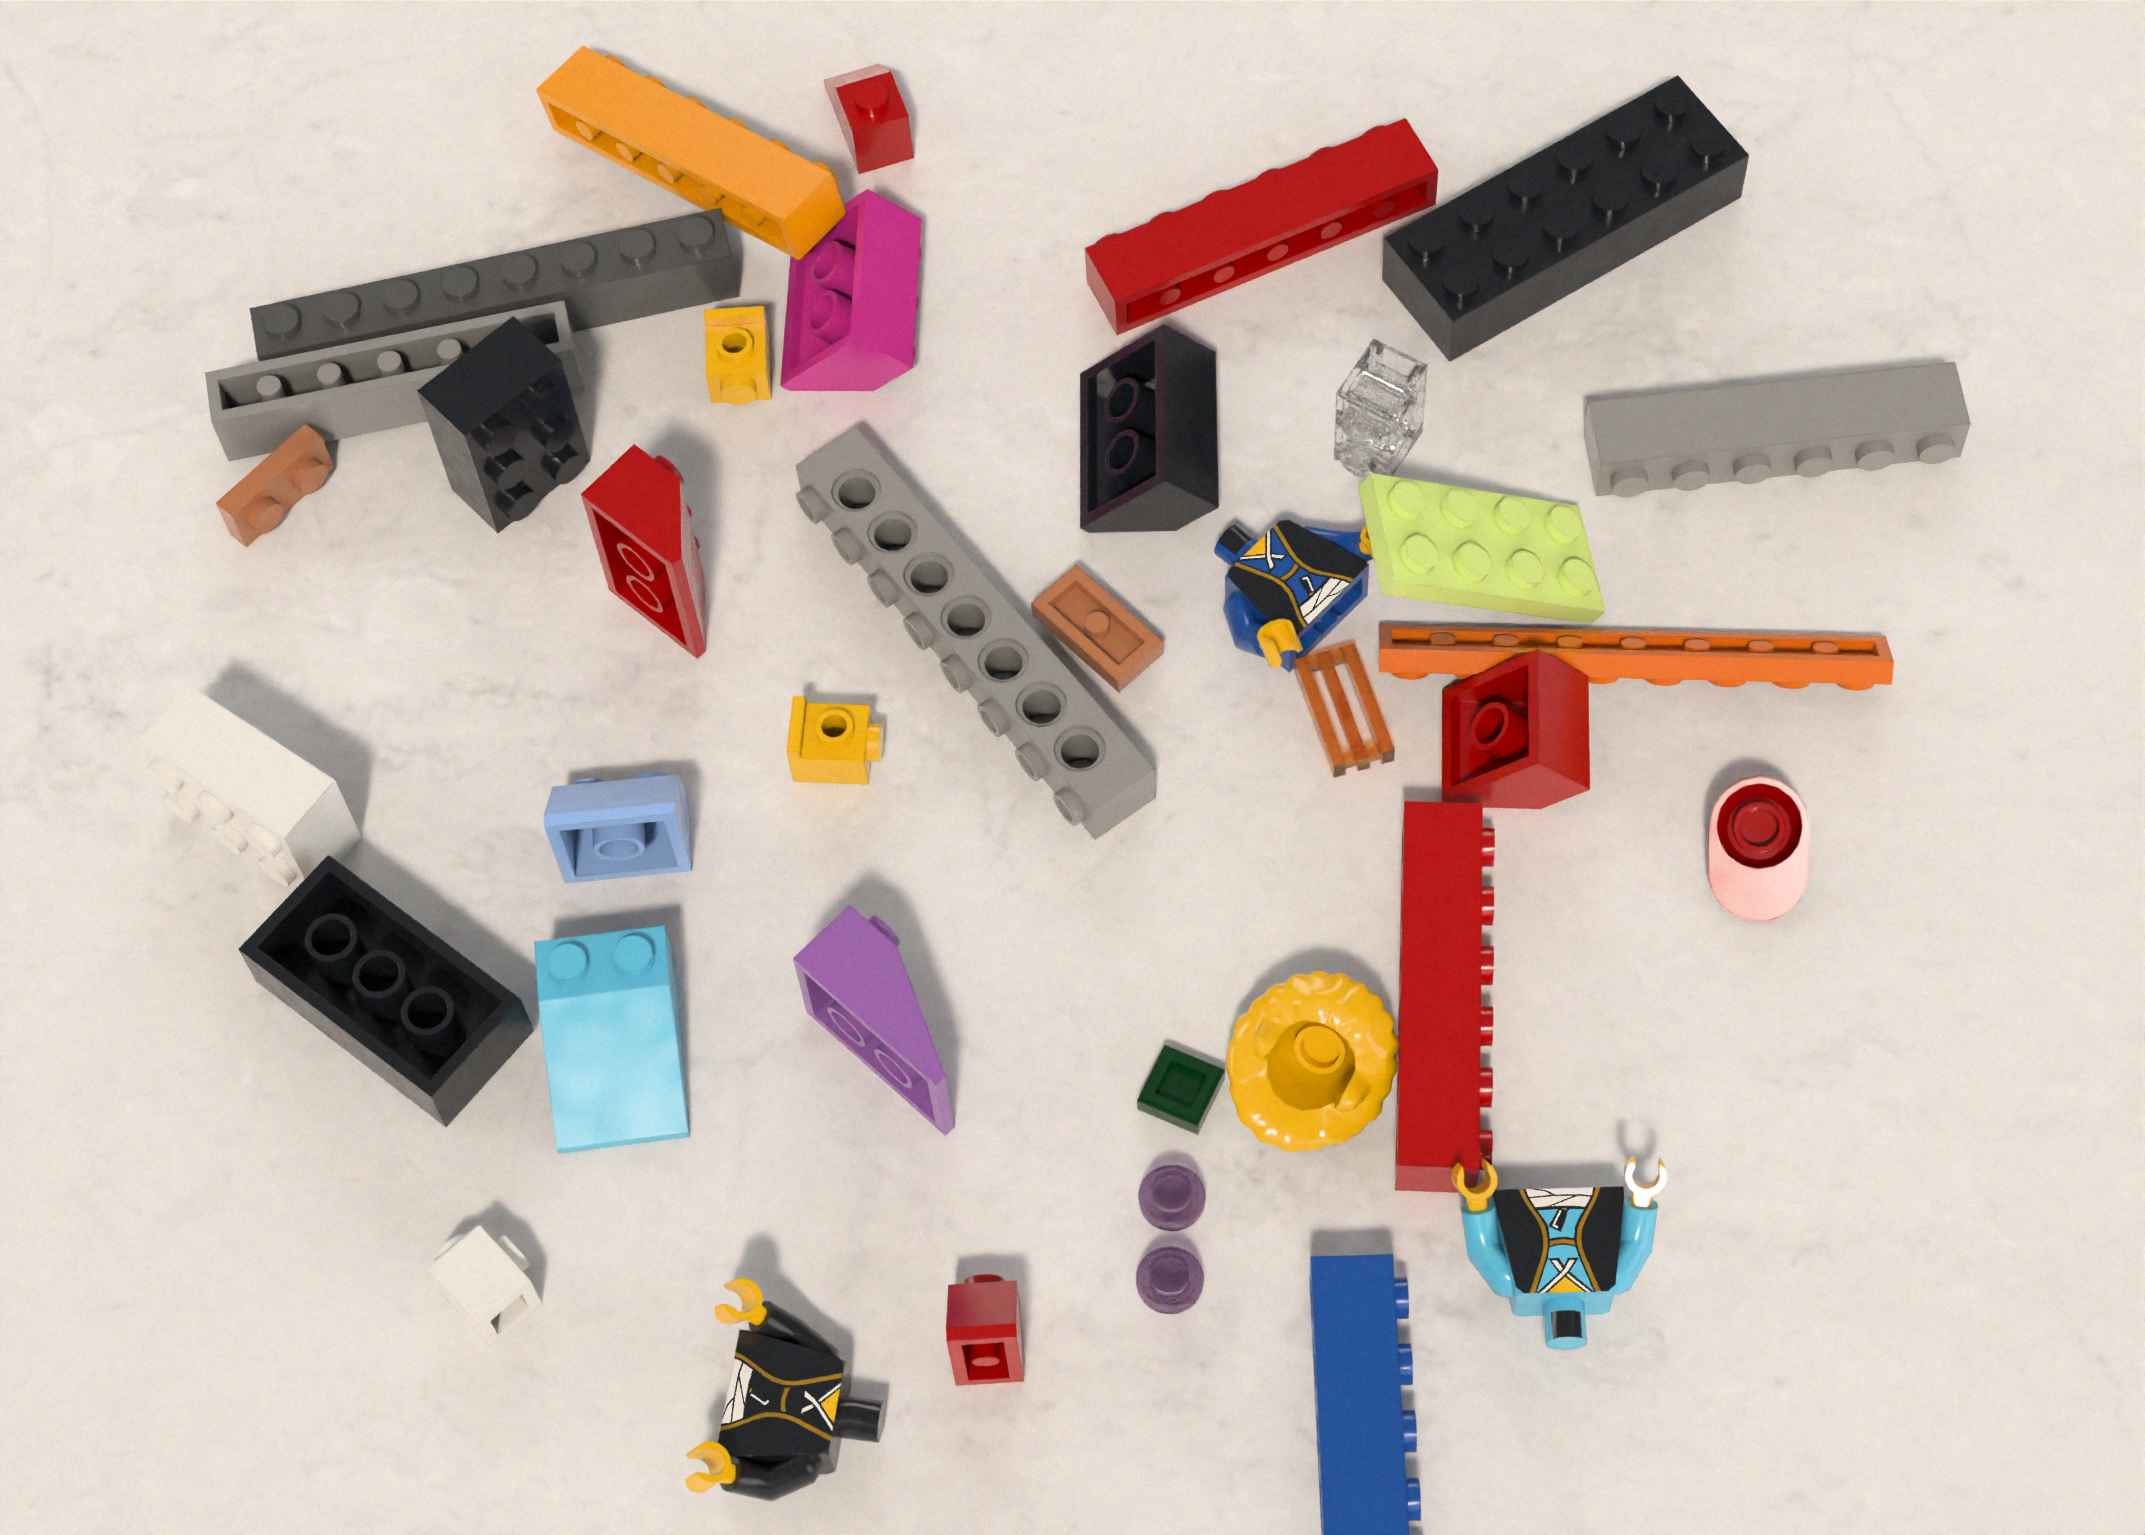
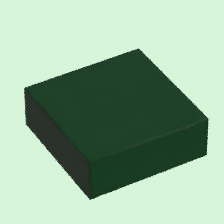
M1164 1045L1137 1100V1109L1198 1135L1225 1080V1070Z

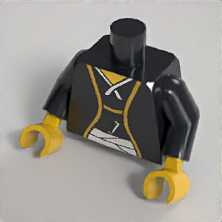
M739 1278L725 1283L724 1287L727 1290L737 1293L741 1298L742 1309L739 1312L728 1304L718 1305L715 1307L716 1318L721 1323L728 1325L746 1320L749 1322V1329L751 1331L739 1330L718 1443L714 1441L703 1442L686 1454L689 1459L702 1460L709 1468L710 1475L696 1472L686 1479V1485L690 1491L702 1493L720 1483L722 1489L726 1492L774 1501L813 1484L820 1474L835 1472L842 1438L879 1443L884 1425L885 1402L849 1397L851 1377L846 1362L840 1359L838 1350L802 1319L770 1301L762 1302L761 1290L752 1280Z

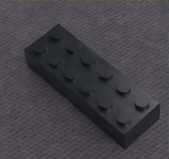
M1677 75L1384 238L1382 280L1448 361L1451 362L1741 198L1749 154Z

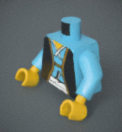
M1635 1154L1627 1159L1624 1166L1625 1179L1632 1190V1196L1625 1199L1624 1186L1495 1190L1498 1176L1495 1169L1483 1158L1482 1167L1485 1172L1483 1182L1475 1188H1467L1464 1185L1463 1167L1457 1163L1452 1169L1451 1179L1453 1185L1467 1199V1203L1461 1207L1467 1255L1470 1262L1494 1294L1509 1298L1514 1315L1544 1316L1546 1346L1550 1349L1573 1350L1587 1344L1585 1315L1610 1312L1613 1296L1629 1291L1652 1252L1658 1204L1652 1199V1196L1662 1190L1667 1180L1666 1167L1661 1158L1658 1161L1659 1172L1654 1181L1644 1184L1636 1181L1632 1176L1636 1162ZM1492 1195L1491 1201L1487 1200Z

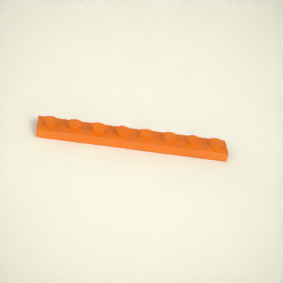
M1379 624V672L1391 673L1397 678L1407 680L1421 679L1428 674H1454L1457 678L1466 680L1536 649L1587 675L1588 682L1593 684H1610L1616 682L1619 678L1645 679L1651 684L1660 686L1676 685L1682 680H1708L1710 683L1720 687H1738L1744 685L1746 681L1772 682L1776 686L1787 689L1804 688L1810 683H1836L1841 688L1860 691L1870 689L1874 684L1892 685L1894 660L1886 636Z

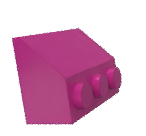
M866 189L843 204L846 215L800 261L790 256L781 387L789 391H875L913 368L915 357V320L918 307V270L921 258V218Z

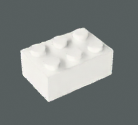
M189 684L137 740L150 763L146 768V772L165 790L166 794L162 797V800L172 812L186 822L192 823L197 817L212 827L210 832L213 837L231 852L240 855L244 849L260 859L258 864L267 875L285 887H288L292 881L300 885L327 855L340 863L362 838L335 779Z

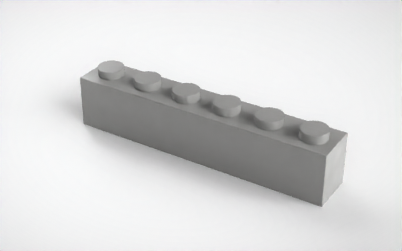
M564 300L205 372L211 423L228 461L272 453L304 424H307L322 436L324 442L426 422L427 418L417 390L513 316L562 360L571 392L584 390L576 341Z
M1947 362L1589 401L1584 439L1595 496L1616 495L1618 497H1634L1651 490L1677 488L1683 491H1691L1702 488L1707 484L1734 481L1742 484H1754L1770 477L1789 475L1817 477L1834 470L1860 468L1866 471H1874L1885 468L1890 464L1917 461L1925 464H1937L1950 458L1961 457L1971 423L1956 363Z

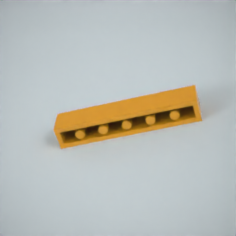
M582 46L536 89L554 131L705 211L720 208L724 221L799 261L846 215L837 189L839 181L825 164L819 161L810 162L792 153L779 140L771 139L769 141L749 131L739 120L732 117L726 119L708 110L698 99L692 96L685 98L667 89L657 78L650 75L644 77L628 69L619 59L612 55L605 57Z

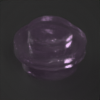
M1164 1165L1152 1170L1143 1179L1139 1188L1138 1201L1142 1215L1152 1226L1164 1231H1180L1192 1226L1201 1217L1205 1208L1206 1193L1201 1179L1192 1170L1180 1165Z
M1173 1246L1155 1249L1147 1254L1138 1266L1136 1272L1137 1292L1144 1304L1158 1313L1178 1314L1184 1312L1199 1300L1203 1291L1204 1274L1201 1264L1193 1254L1185 1249Z

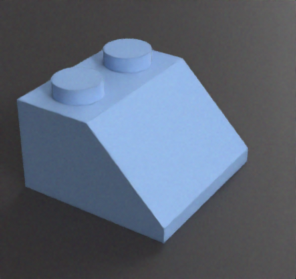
M645 772L637 775L634 779L614 781L582 778L574 781L571 785L552 787L544 812V828L565 883L692 871L689 802L681 774L668 775L662 772Z

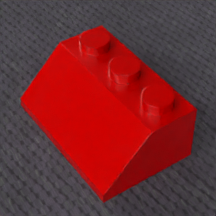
M633 444L581 493L609 591L698 659L706 652L704 573L698 553L700 544L693 533L690 521L692 512L685 501L682 489L684 479L669 460L660 455L653 459Z

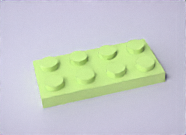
M1370 473L1358 486L1382 595L1592 624L1605 612L1579 506Z

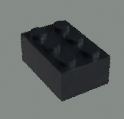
M514 316L417 390L451 489L497 533H500L513 521H520L527 517L534 510L537 502L560 484L569 483L576 478L583 466L590 461L562 360Z

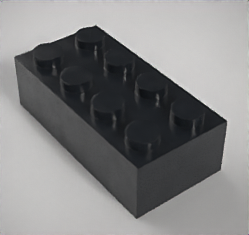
M329 855L238 949L256 982L445 1127L454 1120L534 1032L522 1000Z

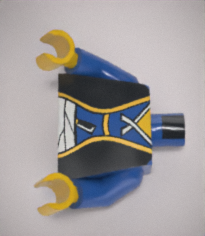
M1281 520L1259 541L1239 525L1235 524L1229 527L1217 541L1214 553L1231 566L1225 576V603L1223 611L1235 647L1241 651L1266 658L1269 667L1272 669H1276L1281 665L1290 673L1368 596L1369 564L1366 561L1374 560L1367 526L1362 530L1344 531L1308 525L1301 527L1290 520Z

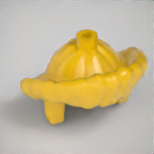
M1315 970L1309 975H1291L1286 983H1278L1268 988L1264 995L1253 1001L1248 1012L1239 1016L1233 1027L1234 1034L1228 1044L1225 1062L1230 1080L1229 1092L1236 1106L1238 1119L1243 1125L1252 1130L1260 1142L1275 1145L1281 1150L1290 1153L1302 1150H1321L1326 1145L1347 1142L1362 1132L1369 1122L1377 1119L1383 1110V1101L1392 1089V1081L1397 1072L1398 1065L1395 1053L1399 1047L1398 1037L1393 1031L1394 1020L1385 1011L1381 997L1370 992L1364 983L1352 980L1345 973L1328 974L1325 971Z

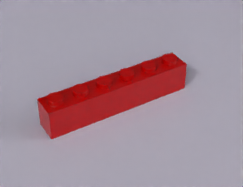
M1406 118L1387 126H1375L1367 130L1362 136L1338 146L1321 148L1308 158L1281 169H1269L1261 173L1256 179L1232 189L1215 191L1195 204L1175 212L1158 214L1148 223L1121 234L1113 233L1104 236L1095 244L1085 248L1087 284L1116 335H1119L1436 205L1438 168Z
M1404 801L1401 859L1399 1047L1397 1060L1395 1190L1461 1193L1453 1185L1451 1179L1452 1169L1457 1163L1463 1167L1464 1185L1467 1188L1477 1187L1479 1170H1484L1482 1158L1492 1166V1130H1480V1108H1492L1493 1068L1480 1067V1047L1492 1046L1493 1006H1481V985H1493L1494 946H1481L1482 925L1493 926L1494 887L1482 886V867L1494 866L1495 828H1483L1482 803Z

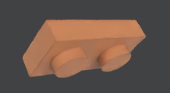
M304 424L216 502L230 535L247 548L260 535L272 531L289 509L305 495L317 491L325 482L327 475L335 469L322 436L307 424Z
M1077 565L1031 603L1032 616L1118 693L1164 654L1163 641Z

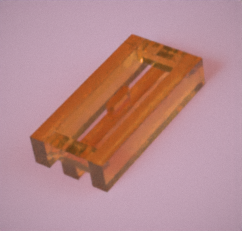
M1355 643L1294 660V673L1333 778L1346 775V769L1356 766L1357 771L1370 768V762L1380 759L1382 764L1394 761L1395 748ZM1345 665L1374 742L1373 744L1364 746L1334 666ZM1320 670L1350 749L1348 751L1342 752L1312 672Z

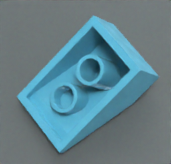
M665 925L534 942L538 1007L558 1154L690 1137L676 958Z

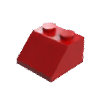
M1536 649L1442 690V802L1482 803L1483 808L1543 809L1590 790L1589 682L1587 675Z

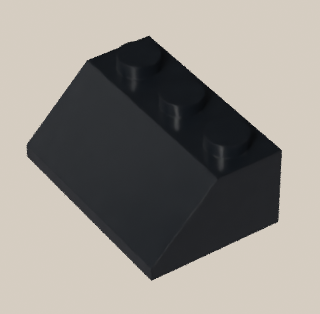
M1162 324L1080 373V529L1088 533L1177 531L1219 508L1215 351Z

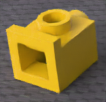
M764 306L704 310L706 380L711 402L743 405L753 400L771 399V342Z
M793 696L786 751L793 782L868 785L871 761L881 762L883 754V724L873 723L870 705L807 703L806 697Z

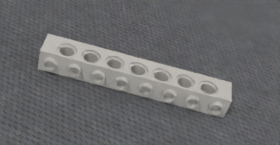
M856 426L796 465L800 491L796 493V499L805 515L814 524L822 521L833 533L831 534V539L840 556L851 566L858 562L869 575L867 576V582L880 603L886 608L894 604L905 617L903 619L904 626L915 644L922 650L930 647L942 660L940 662L941 670L951 686L958 693H963L967 690L979 704L977 710L987 728L996 737H1000L1003 734L1007 736L1017 748L1015 755L1023 770L1034 781L1043 778L1055 792L1053 799L1058 810L1072 826L1081 823L1096 840L1156 798L1155 768ZM859 503L869 504L868 506L861 509L849 508L852 505ZM895 544L905 546L897 551L884 550L888 546ZM929 586H938L942 588L941 590L935 593L920 592L922 589ZM967 628L980 630L978 633L972 636H960L956 634L957 632ZM1002 671L1017 673L1015 677L1007 680L993 678L995 674ZM1041 714L1056 717L1053 721L1045 724H1037L1030 721L1033 717ZM1078 758H1087L1094 761L1091 766L1080 769L1067 765L1072 760Z

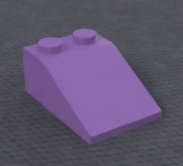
M849 905L793 958L806 1012L946 1136L955 1127L946 1076L898 950L899 939L892 929L880 918L873 915L867 920Z

